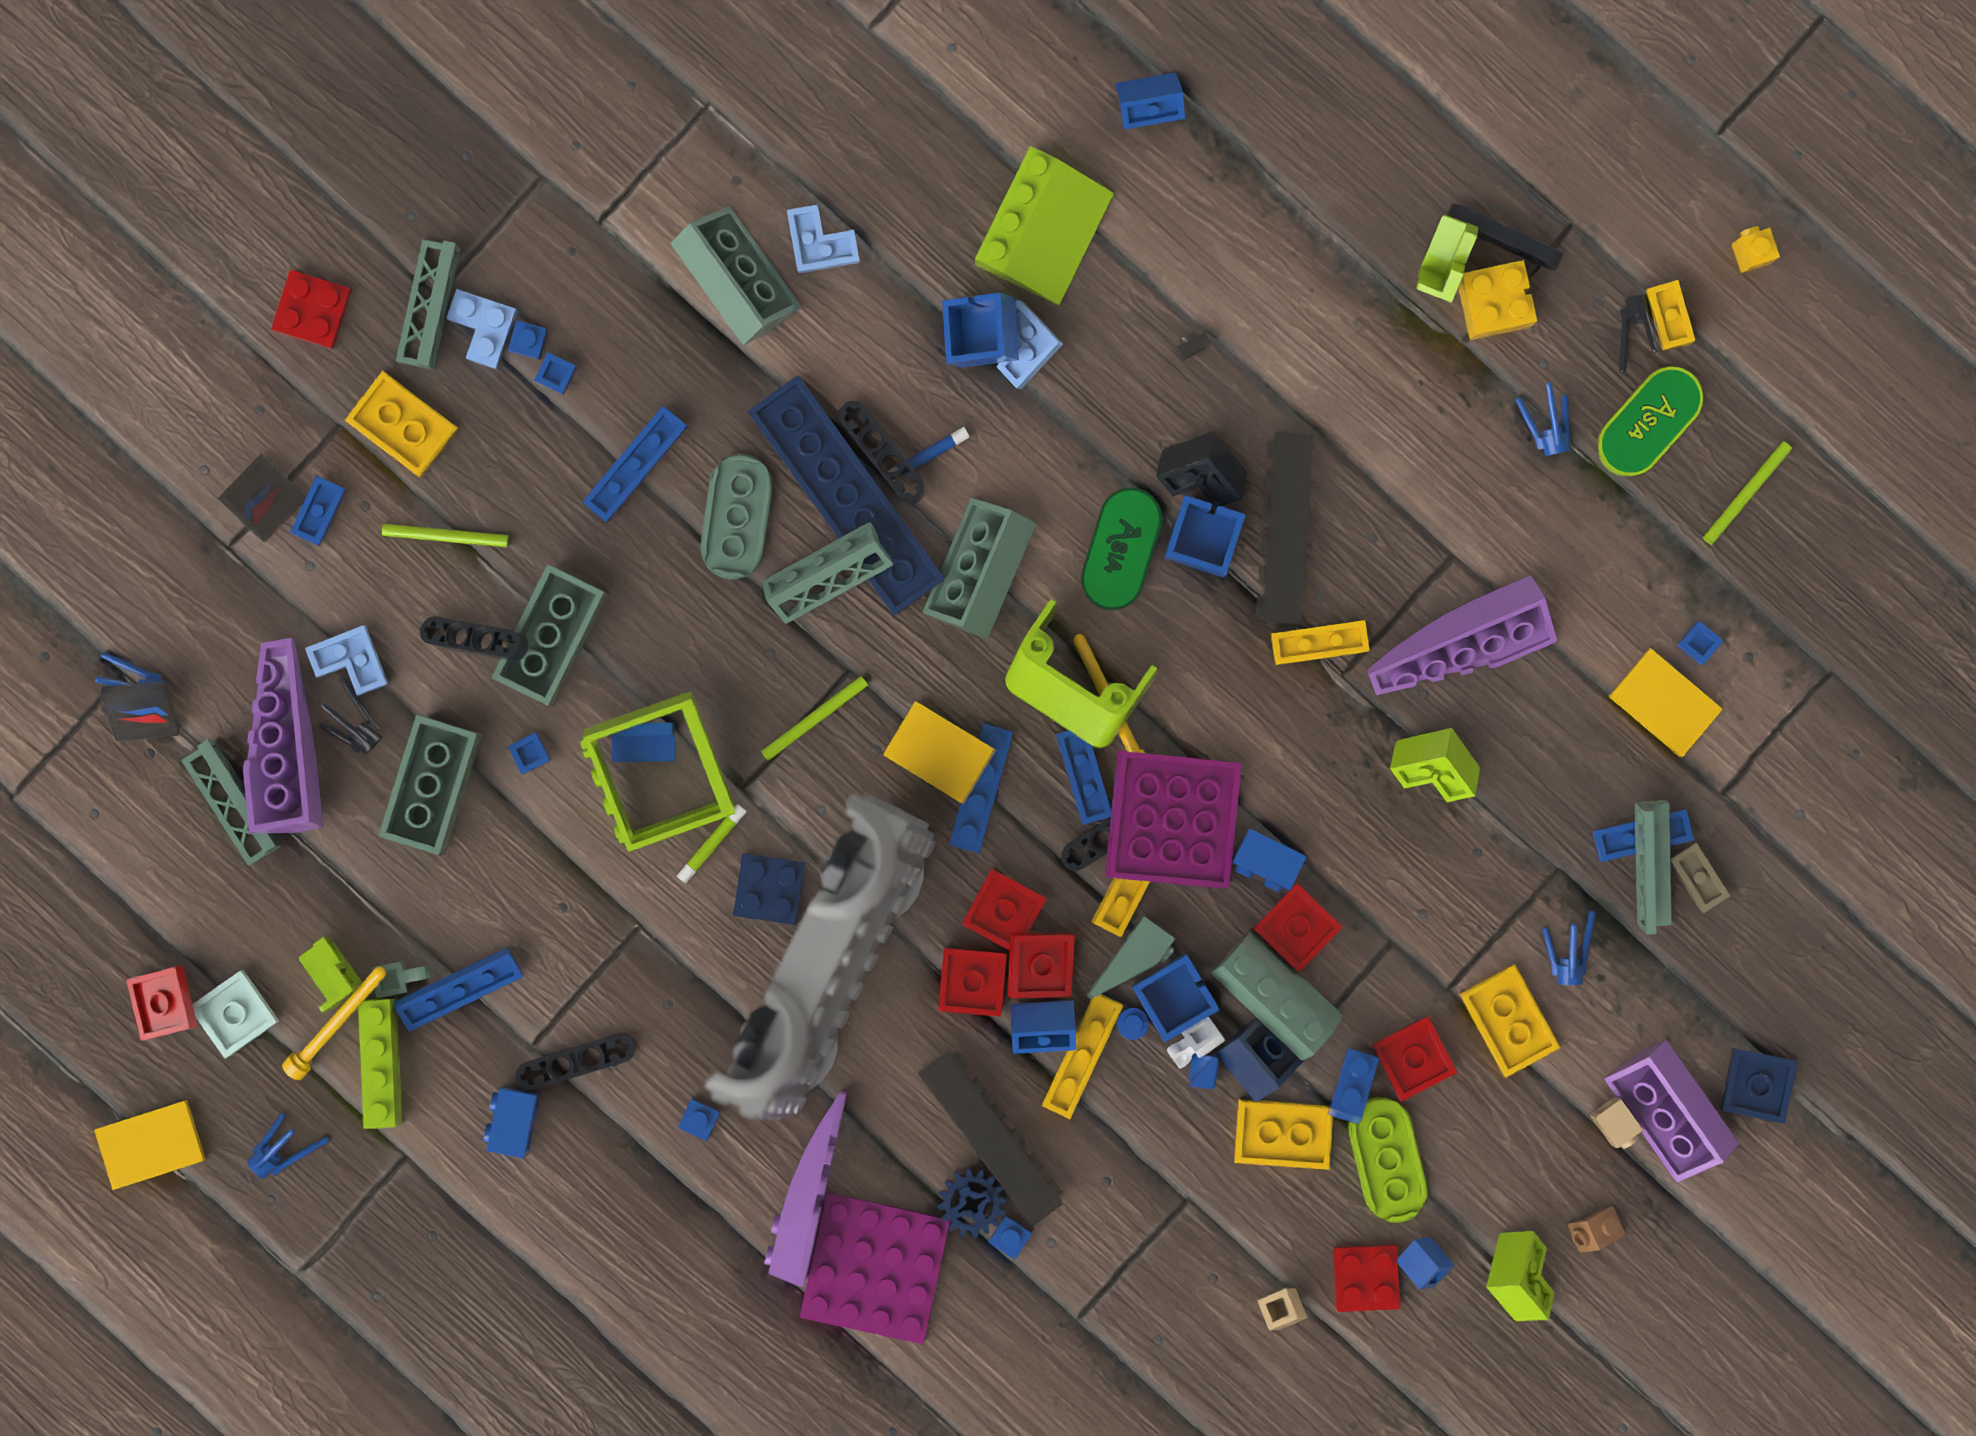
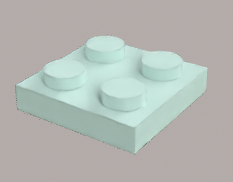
M240 970L193 1004L195 1017L225 1059L279 1022L244 970Z

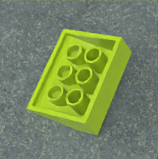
M1030 146L975 257V266L1060 306L1114 193L1059 159Z

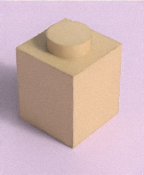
M1615 1096L1589 1114L1611 1146L1617 1149L1621 1146L1625 1149L1634 1144L1639 1139L1637 1135L1643 1131L1623 1101Z
M1285 1288L1257 1300L1269 1331L1281 1330L1307 1319L1296 1288Z

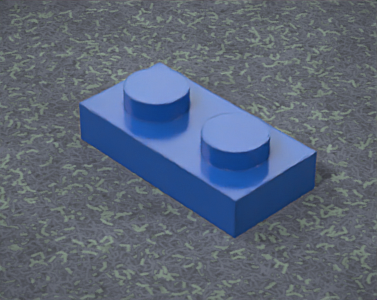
M316 475L290 533L321 547L347 489Z

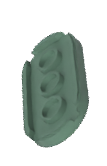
M736 454L726 458L715 467L709 482L700 545L701 556L711 572L729 580L741 579L754 572L759 566L764 553L773 482L765 465L750 455Z

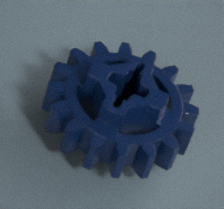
M967 1168L966 1176L963 1177L956 1171V1181L945 1180V1185L949 1188L948 1191H939V1196L944 1198L945 1201L938 1203V1209H946V1212L941 1216V1220L947 1221L950 1219L952 1221L949 1226L950 1231H953L956 1227L961 1228V1237H964L967 1231H971L973 1238H977L978 1230L980 1229L987 1235L989 1234L988 1225L990 1223L996 1227L999 1226L996 1215H1005V1210L999 1207V1204L1005 1203L1006 1197L998 1196V1193L1003 1190L1002 1184L993 1186L995 1180L993 1174L987 1179L984 1178V1169H980L977 1175H973L971 1168ZM969 1182L980 1183L986 1188L982 1190L972 1188ZM958 1188L961 1195L959 1202L951 1206L952 1194ZM971 1195L973 1199L981 1198L977 1202L976 1210H973L971 1206L963 1207L967 1203V1196ZM993 1199V1209L989 1216L986 1217L983 1211L985 1204ZM967 1216L973 1218L975 1223H966L958 1218Z

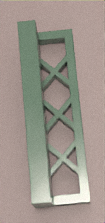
M422 239L397 352V363L430 370L435 368L461 250L456 243L444 240L443 243ZM429 248L441 251L438 266L433 270L426 262ZM426 267L428 273L423 276L424 268ZM432 277L434 284L431 297L425 301L419 292L420 286ZM419 297L422 303L416 306ZM426 308L427 316L424 328L418 331L413 323L414 314ZM411 328L415 332L412 336H410ZM419 338L421 343L417 359L405 357L407 345Z
M868 522L763 580L766 601L782 621L787 624L893 566V561L879 543L876 529L871 522ZM875 552L881 558V560L872 565L863 564L864 558ZM842 570L853 571L852 576L847 579L836 578L837 573ZM815 585L826 586L825 591L819 594L808 593L809 589ZM789 599L799 600L798 605L787 612L781 606L782 603Z
M207 739L197 746L198 750L181 761L248 866H251L281 847L282 844L275 833H249L245 786L217 742ZM203 756L211 768L210 776L199 774L192 762ZM202 778L209 779L208 786ZM214 781L220 782L228 795L227 802L214 798L212 794ZM220 805L226 806L225 812H223ZM231 807L236 808L245 821L244 829L234 827L230 823ZM236 831L243 832L242 838L239 837ZM248 834L254 835L262 848L260 852L251 856L245 846Z
M1667 800L1635 802L1637 924L1647 935L1656 934V926L1672 925L1669 802Z

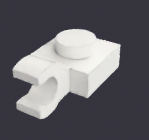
M1207 1017L1183 1031L1182 1034L1185 1038L1178 1043L1172 1044L1167 1049V1052L1180 1069L1191 1061L1194 1053L1200 1059L1223 1043L1225 1039L1211 1019Z

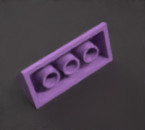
M1666 1039L1641 1051L1604 1078L1616 1097L1623 1101L1643 1129L1642 1134L1676 1182H1680L1724 1162L1739 1144Z

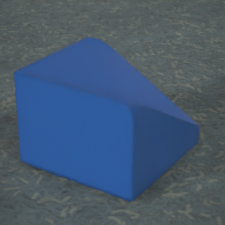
M1196 1053L1192 1055L1189 1076L1190 1086L1207 1089L1215 1088L1219 1063L1216 1055L1205 1054L1200 1059Z

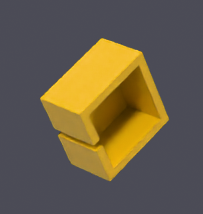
M1524 260L1464 273L1458 289L1470 340L1530 328L1538 322L1532 294L1525 295L1530 285Z

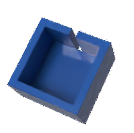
M1003 293L974 296V299L964 297L942 300L947 364L963 368L1019 360L1014 297Z
M1185 495L1182 499L1164 559L1224 578L1227 574L1246 514L1218 506L1213 515L1208 513L1212 506L1211 503Z
M1185 953L1131 985L1164 1042L1220 1010L1207 987L1203 983L1198 986L1196 985L1202 979Z

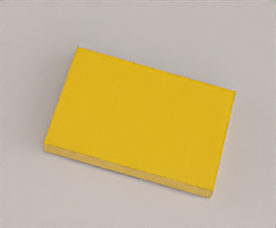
M384 371L379 374L345 419L347 423L420 478L459 429Z
M1651 648L1643 654L1608 696L1679 757H1683L1723 710Z
M915 701L883 755L964 804L996 750Z
M1516 964L1508 966L1459 993L1505 1078L1561 1048Z
M1238 1099L1234 1162L1329 1170L1333 1116L1327 1115L1330 1105L1265 1100L1255 1102L1251 1099Z
M188 1100L94 1130L113 1190L206 1160Z

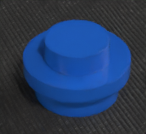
M1128 1008L1119 1015L1117 1027L1123 1037L1136 1040L1146 1034L1149 1021L1142 1010Z

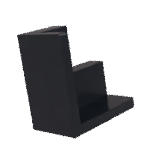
M1215 431L1162 450L1156 477L1173 497L1200 488L1215 508H1217L1218 506L1242 499L1247 471Z

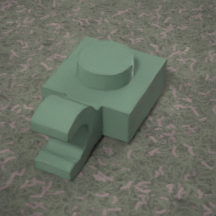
M404 961L380 965L385 968L386 976L374 988L376 999L410 992L408 982L431 977L429 965L407 970L405 969ZM379 966L371 967V972Z

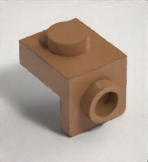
M1613 1205L1605 1206L1583 1220L1572 1221L1568 1224L1572 1240L1581 1253L1601 1250L1626 1235Z

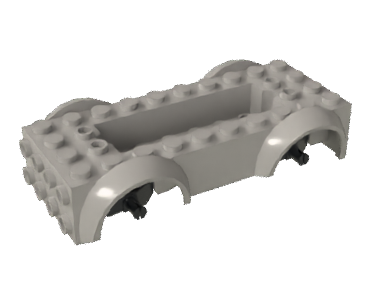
M863 793L862 797L851 794L847 802L846 814L855 818L852 824L855 831L851 830L837 838V843L830 852L827 863L821 871L822 885L827 891L819 890L815 900H812L768 987L764 999L767 1005H763L749 1013V1018L743 1025L740 1036L733 1046L734 1060L738 1065H731L726 1077L714 1073L708 1078L704 1088L713 1092L711 1095L713 1099L725 1105L731 1103L740 1106L739 1112L750 1119L757 1120L759 1118L765 1120L767 1118L773 1120L776 1118L781 1120L782 1117H793L794 1114L798 1115L801 1112L807 1099L804 1097V1094L821 1083L833 1067L838 1051V1028H843L849 1017L847 1009L852 999L856 1000L862 992L864 983L861 981L866 971L870 972L877 962L878 955L875 953L880 943H885L891 934L892 926H890V923L909 910L919 896L924 880L923 857L928 858L935 845L933 840L935 833L927 830L929 823L867 793Z

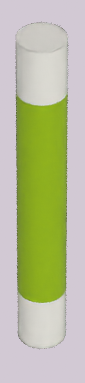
M739 804L735 806L736 814L730 815L722 821L678 873L677 877L686 884L747 813Z

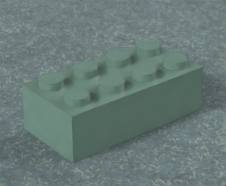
M547 564L514 630L527 638L529 644L528 651L519 661L500 659L491 678L547 706L554 707L609 594ZM508 643L506 648H514L515 643Z
M416 715L378 837L436 855H445L483 734Z

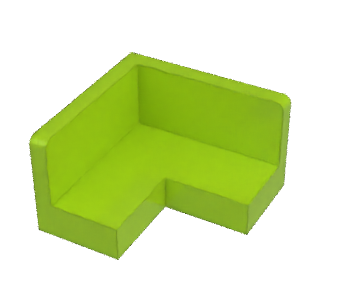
M1442 215L1420 267L1416 289L1449 302L1453 301L1464 275L1466 261L1477 238V226L1448 215Z
M1452 728L1400 739L1395 743L1390 770L1404 788L1433 783L1446 802L1475 797L1480 766Z
M330 936L322 937L313 944L314 946L299 957V961L327 999V1002L319 1007L322 1013L336 1009L343 1004L363 983Z
M1534 1231L1499 1234L1486 1286L1515 1321L1549 1320L1554 1300V1290L1541 1276L1547 1247Z

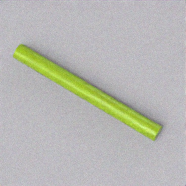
M1785 441L1781 442L1702 538L1710 545L1714 544L1793 448Z
M394 524L382 525V536L507 548L509 545V535Z
M862 676L858 677L761 750V753L769 761L869 685Z

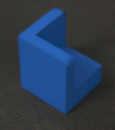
M1431 1237L1414 1240L1397 1259L1399 1266L1420 1290L1436 1287L1455 1266Z

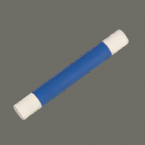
M962 427L910 457L907 461L915 470L970 438L966 429ZM900 464L888 470L887 472L897 471L900 467Z

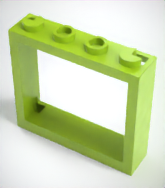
M691 691L583 729V740L579 741L583 749V755L586 759L591 757L595 767L591 769L594 783L597 788L602 786L606 795V797L602 798L604 808L608 816L614 815L617 823L613 827L616 838H618L620 844L625 843L628 852L736 814L734 801ZM682 709L717 801L634 831L598 739Z

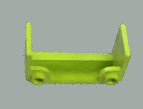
M1050 599L1023 639L1006 673V686L1013 695L1095 748H1105L1114 741L1157 677V668L1151 665L1135 691L1124 684L1114 683L1107 686L1099 698L1046 664L1053 653L1054 646L1051 637L1044 630L1057 612L1056 602Z

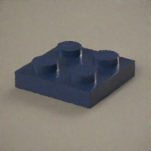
M742 853L733 916L796 925L805 862Z
M1732 1048L1720 1110L1785 1124L1797 1061Z

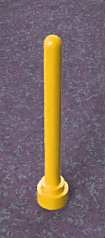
M1077 634L1074 636L1073 642L1099 695H1101L1109 685L1085 636ZM1126 722L1118 733L1128 752L1145 753L1144 749L1140 750Z
M381 966L376 967L302 1051L291 1053L282 1064L283 1070L288 1076L295 1080H302L311 1070V1059L386 976L385 968Z

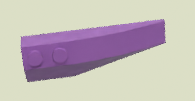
M1530 575L1445 614L1393 648L1367 670L1375 694L1380 695L1414 687L1417 681L1425 679L1431 680V682L1444 680V675L1460 672L1461 675L1473 673V668L1488 665L1490 669L1499 667L1557 642L1546 599Z
M286 638L261 643L256 683L258 684L257 695L252 705V713H254L252 730L249 731L247 740L249 744L248 758L244 761L243 768L249 833H297L323 828L313 732L294 639Z
M841 1091L812 1136L791 1181L781 1215L775 1214L771 1233L777 1234L775 1245H769L764 1264L770 1265L768 1274L804 1287L809 1273L847 1096L846 1091Z

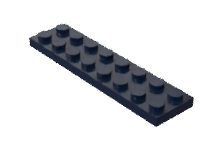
M799 375L747 411L838 539L868 522H871L874 526L879 543L891 557L893 566L869 578L868 581L894 616L945 580ZM875 552L864 558L863 564L872 565L881 560V558Z

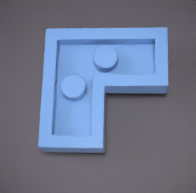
M818 205L787 210L798 274L860 263L854 230L823 235Z
M456 289L446 319L475 329L466 359L496 370L498 369L517 310Z
M1018 299L1015 302L1019 360L1002 362L996 367L1017 389H1022L1063 343L1023 301Z
M365 625L305 648L316 678L347 668L358 696L388 685Z

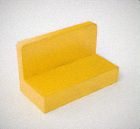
M1676 280L1648 288L1646 294L1662 350L1682 345L1685 347L1696 341L1679 281Z

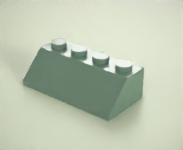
M730 206L689 223L670 243L742 345L764 336L802 308Z
M970 498L940 569V573L945 580L932 589L922 613L968 633L988 639L1036 523L1012 510Z
M1252 928L1249 929L1211 972L1226 989L1301 1061L1314 1055L1334 1033L1343 1016Z

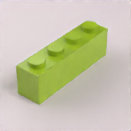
M397 998L365 999L358 1006L364 1129L392 1128L403 1124L398 1014L394 1009V1002L397 1001Z

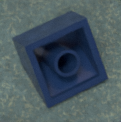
M1257 1017L1232 1036L1216 1053L1255 1102L1278 1089L1305 1061H1301Z

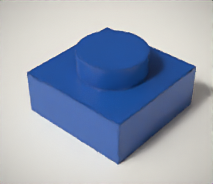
M516 320L508 351L540 360L548 329Z
M547 352L534 381L564 395L577 366Z
M1696 621L1677 646L1699 665H1704L1723 640L1702 622Z
M537 732L508 746L521 775L551 761Z
M692 1098L678 1128L707 1141L721 1111Z
M1005 1215L988 1243L1015 1260L1032 1235V1231L1008 1215Z

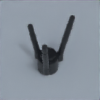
M1647 294L1627 298L1625 300L1626 308L1620 310L1622 330L1619 372L1622 374L1626 371L1630 319H1632L1634 325L1644 323L1653 353L1658 352L1652 324L1657 336L1658 332Z
M341 678V684L367 722V725L361 722L354 727L327 703H322L321 707L351 732L349 734L351 738L325 723H320L319 727L348 744L357 753L361 751L367 755L383 738L378 733L381 726L372 719L347 680Z

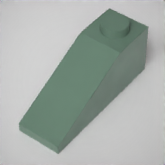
M1145 916L1142 917L1086 996L1092 999L1157 965L1159 961L1164 964L1174 951V948L1170 945L1175 938Z

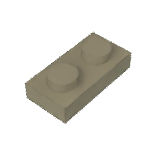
M1692 843L1670 857L1672 868L1701 913L1707 912L1730 897L1727 889L1697 843Z

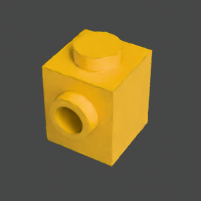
M1759 226L1740 232L1741 237L1731 244L1741 274L1769 265L1780 258L1770 228L1761 231Z

